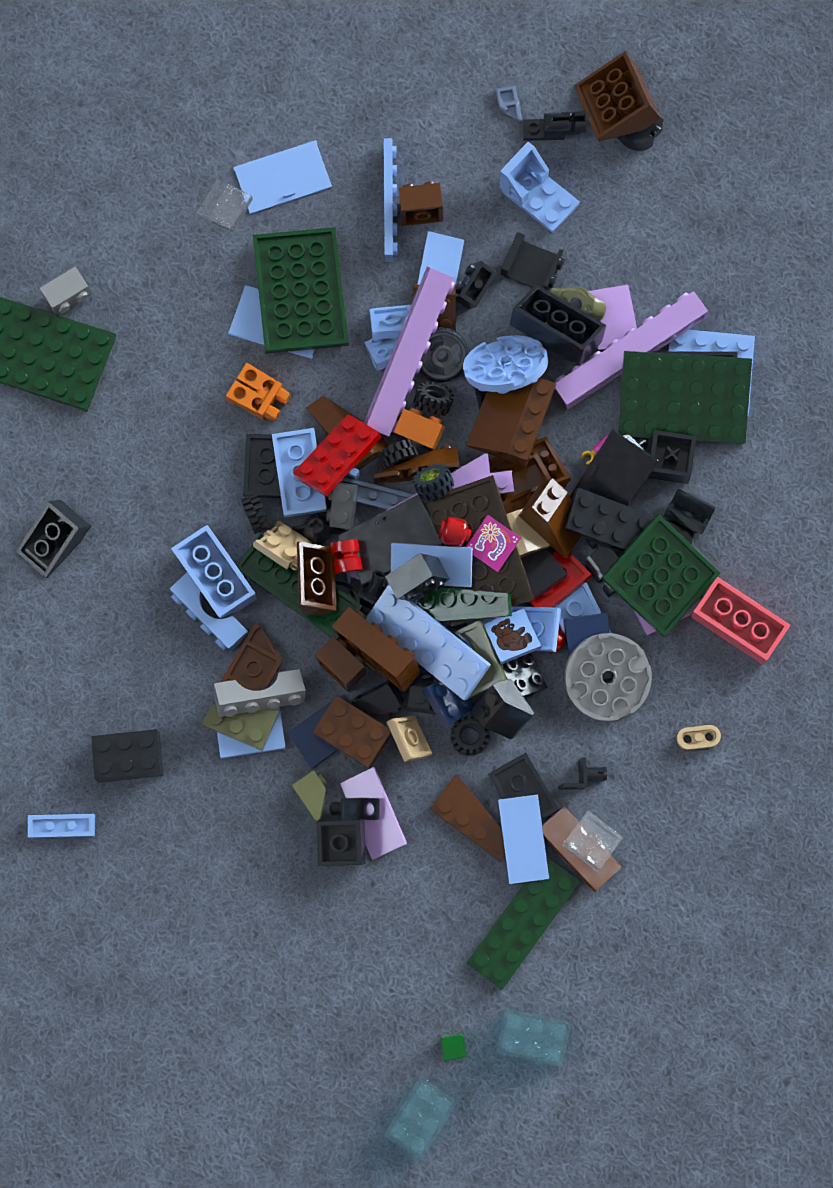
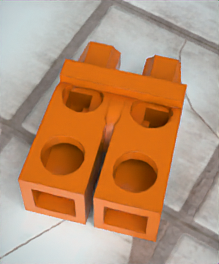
M249 363L245 364L237 377V381L235 380L226 394L227 402L246 410L261 420L266 418L273 422H276L281 413L279 409L273 407L275 401L286 405L291 398L290 393L283 389L282 383L274 380Z

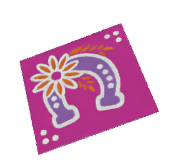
M487 515L466 547H473L472 555L498 572L521 537Z

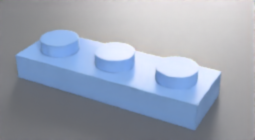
M95 814L28 815V838L95 837Z

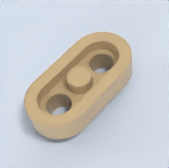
M713 725L687 727L679 731L676 742L681 749L687 751L712 748L719 743L721 733ZM705 734H712L713 740H706ZM684 736H689L691 742L685 743L683 740Z

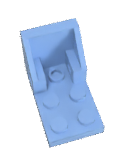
M527 142L500 171V189L509 199L551 233H554L578 207L580 202L548 177V167L535 147Z

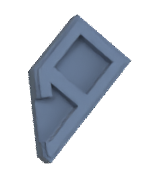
M516 86L495 89L499 110L521 123L522 116Z

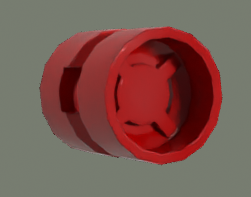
M358 539L330 543L332 556L336 557V560L333 562L335 574L363 569L361 557L357 556V553L360 551Z

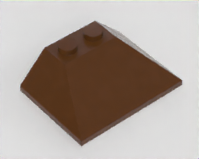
M547 436L536 440L527 467L498 457L489 459L490 473L512 471L514 493L501 495L507 514L523 509L538 486L551 478L563 489L571 481L568 472Z

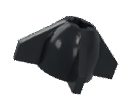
M320 512L307 518L303 525L292 527V530L296 532H303L304 537L316 545L326 542L331 533H342L341 528L329 527L330 523L325 517L320 516Z

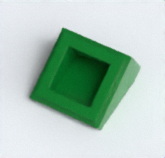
M463 1034L441 1038L444 1061L467 1057Z

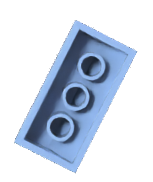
M208 525L171 548L219 618L239 612L257 600L255 592Z

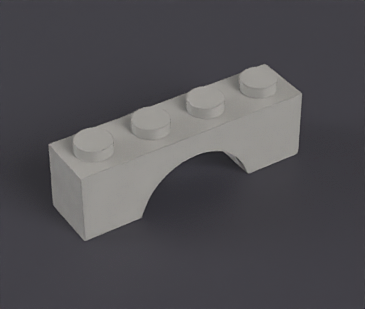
M300 669L279 672L275 683L261 691L248 690L242 687L236 680L214 683V699L219 717H231L246 712L254 713L258 710L276 709L287 705L295 706L305 702L306 690Z

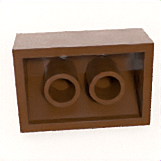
M299 541L297 542L298 600L302 613L321 617L336 611L334 556H332L331 547Z

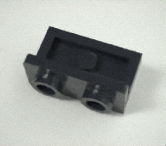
M677 489L663 516L673 523H679L687 527L691 532L703 534L716 508Z

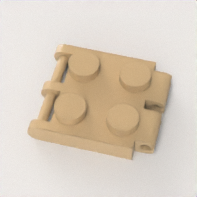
M277 521L271 530H267L260 540H256L253 543V546L284 568L288 569L290 567L293 570H297V542L301 541L311 544L312 542L281 521Z

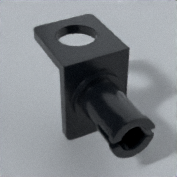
M375 570L372 573L370 582L357 593V596L361 598V604L371 610L384 592L381 589L386 578L383 572Z
M582 757L578 760L579 783H563L558 786V790H581L587 787L588 780L606 781L607 774L603 773L607 772V768L587 767L586 757Z
M342 798L341 802H332L329 808L332 815H341V820L343 821L379 820L380 818L379 798ZM368 803H372L374 806L372 815H368L366 812Z

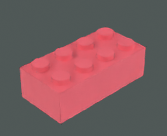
M719 577L715 579L691 615V618L762 665L768 660L790 627V624Z

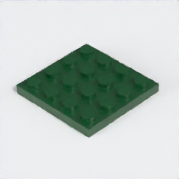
M658 514L601 579L662 637H666L721 572Z

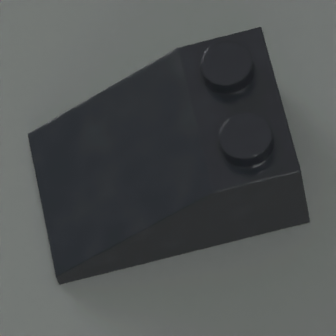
M62 500L48 501L15 552L45 578H48L81 543L91 525Z

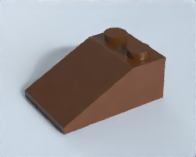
M551 478L538 486L518 516L563 558H566L581 535L564 529L572 500L568 492Z

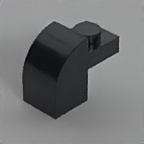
M661 117L660 120L645 130L616 138L631 150H647L653 146L654 138L663 130L664 119Z

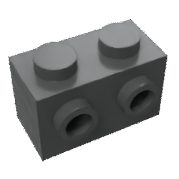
M339 483L330 492L329 500H332L331 509L327 510L326 518L330 522L329 527L354 528L358 485Z

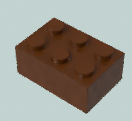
M337 695L313 731L316 737L367 769L372 767L392 736L388 727Z

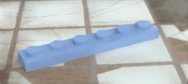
M392 138L384 139L385 262H393V255H397V243H393V236H397V223H393V216H397V204H393V197H397V184H393V178H397V165H393V159H397V148L392 146Z

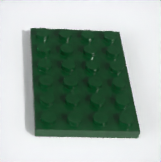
M335 227L253 235L265 354L349 346Z
M0 297V383L88 411L117 335Z
M624 351L618 433L622 436L627 434L631 437L652 438L654 430L697 436L696 441L745 444L752 358Z

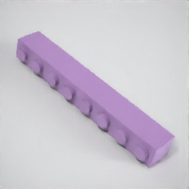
M428 266L364 421L366 425L387 436H390L391 432L394 433L398 423L396 420L399 412L402 413L406 405V401H404L406 394L410 393L414 386L412 379L415 373L418 374L421 369V357L429 349L430 342L428 340L431 333L434 334L438 327V322L436 321L439 313L442 314L445 310L447 293L450 294L455 284L453 282L454 277Z
M693 291L690 294L685 293L677 299L678 302L672 306L670 304L666 305L660 310V314L654 318L653 316L648 317L642 322V326L637 329H630L625 333L624 338L619 341L617 339L608 344L606 350L594 353L588 362L582 363L581 366L576 365L572 369L573 372L567 376L564 374L554 381L556 383L555 393L567 410L622 375L624 351H658L708 317V310L696 293Z

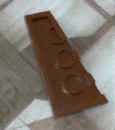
M456 774L430 810L501 862L506 856L502 829Z

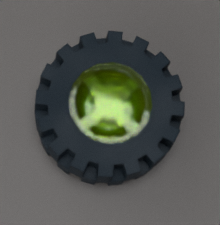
M438 463L434 464V466L428 465L427 468H422V471H418L412 480L417 494L420 495L422 500L426 501L429 499L435 500L436 497L440 498L443 494L446 495L447 491H450L452 486H454V481L448 467Z

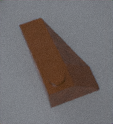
M325 396L320 397L306 407L327 436L348 414L358 419ZM382 436L354 468L361 470L375 460L379 452L383 451L382 449L388 448L389 445Z

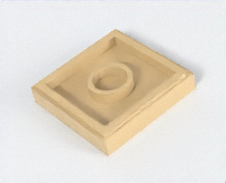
M415 715L387 721L404 762L424 759L432 755Z

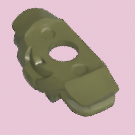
M552 288L549 291L568 303H571L575 298L580 299L582 302L580 310L599 321L605 316L606 304L587 292L585 288Z

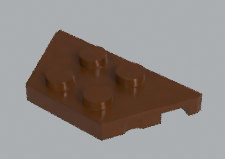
M257 622L252 626L221 682L236 680L242 687L252 691L265 690L270 686L283 663V659Z

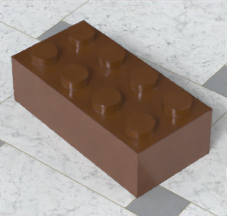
M348 607L332 625L338 639H342L351 651L358 654L376 671L401 691L405 692L421 674L418 667L419 663L414 659L415 654L408 648L403 650L398 646L399 642L393 636L389 635L387 637L384 635L382 628L375 622L370 624L366 621L367 617L358 609L354 611Z

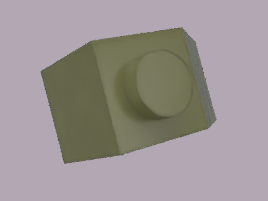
M313 770L295 782L292 787L315 821L320 822L327 793L325 788L327 782L321 773L316 775Z

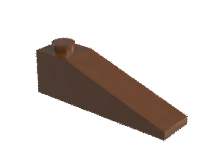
M442 446L440 449H435L375 473L374 483L412 481L413 476L418 471H422L421 469L427 468L428 465L434 466L436 463L446 465L450 473L459 469L458 450L452 446Z

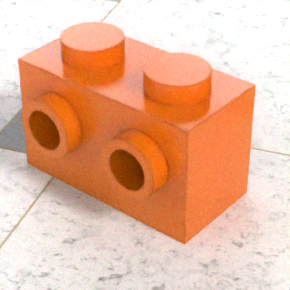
M412 407L410 411L403 409L394 433L435 450L445 429V426L440 424L442 420L433 416L427 419L421 416V411Z

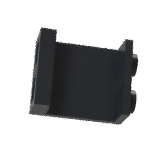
M517 232L502 264L501 275L532 288L537 284L548 291L556 283L557 277L554 276L556 271H561L564 265L563 250L559 249L558 254L552 253L525 242V235Z

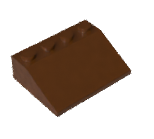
M626 51L574 85L599 142L645 130L661 119L637 64Z
M539 377L535 383L504 394L487 391L466 446L527 467L555 393L556 383Z

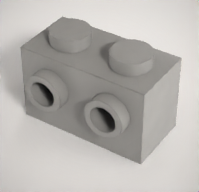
M76 267L40 287L43 296L56 315L67 312L72 305L85 301L92 294Z

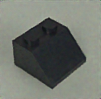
M511 679L492 684L472 708L473 713L484 728L510 740L518 734L535 714Z

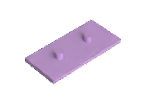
M375 767L340 783L346 798H379L380 800L379 820H364L365 844L372 860L407 844ZM368 803L366 806L368 815H372L374 812L372 803Z

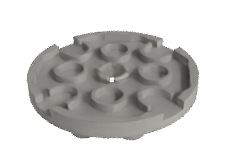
M614 633L597 634L578 644L570 654L564 671L565 688L572 703L587 716L603 721L618 720L635 712L647 698L652 681L651 666H649L648 659L641 647L631 639ZM606 671H611L614 676L613 680L609 683H605L602 679V674Z

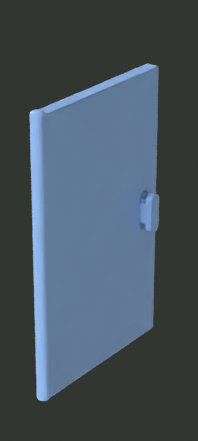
M316 140L233 167L250 214L332 188Z
M245 285L228 335L264 345L259 291L257 288ZM315 349L290 351V353L312 359Z

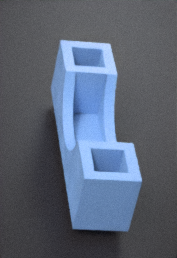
M188 572L170 588L173 593L171 598L179 606L183 604L188 609L185 612L193 621L198 619L202 623L200 627L208 636L213 634L217 638L215 643L223 651L227 648L232 652L246 639L248 631L233 616L217 619L203 611V594Z

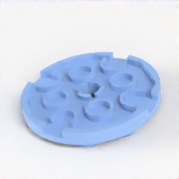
M519 335L498 337L496 342L487 345L484 342L471 350L464 360L463 369L466 380L469 384L478 388V390L504 394L537 382L538 378L547 369L548 355L546 349L542 347V343L531 337Z

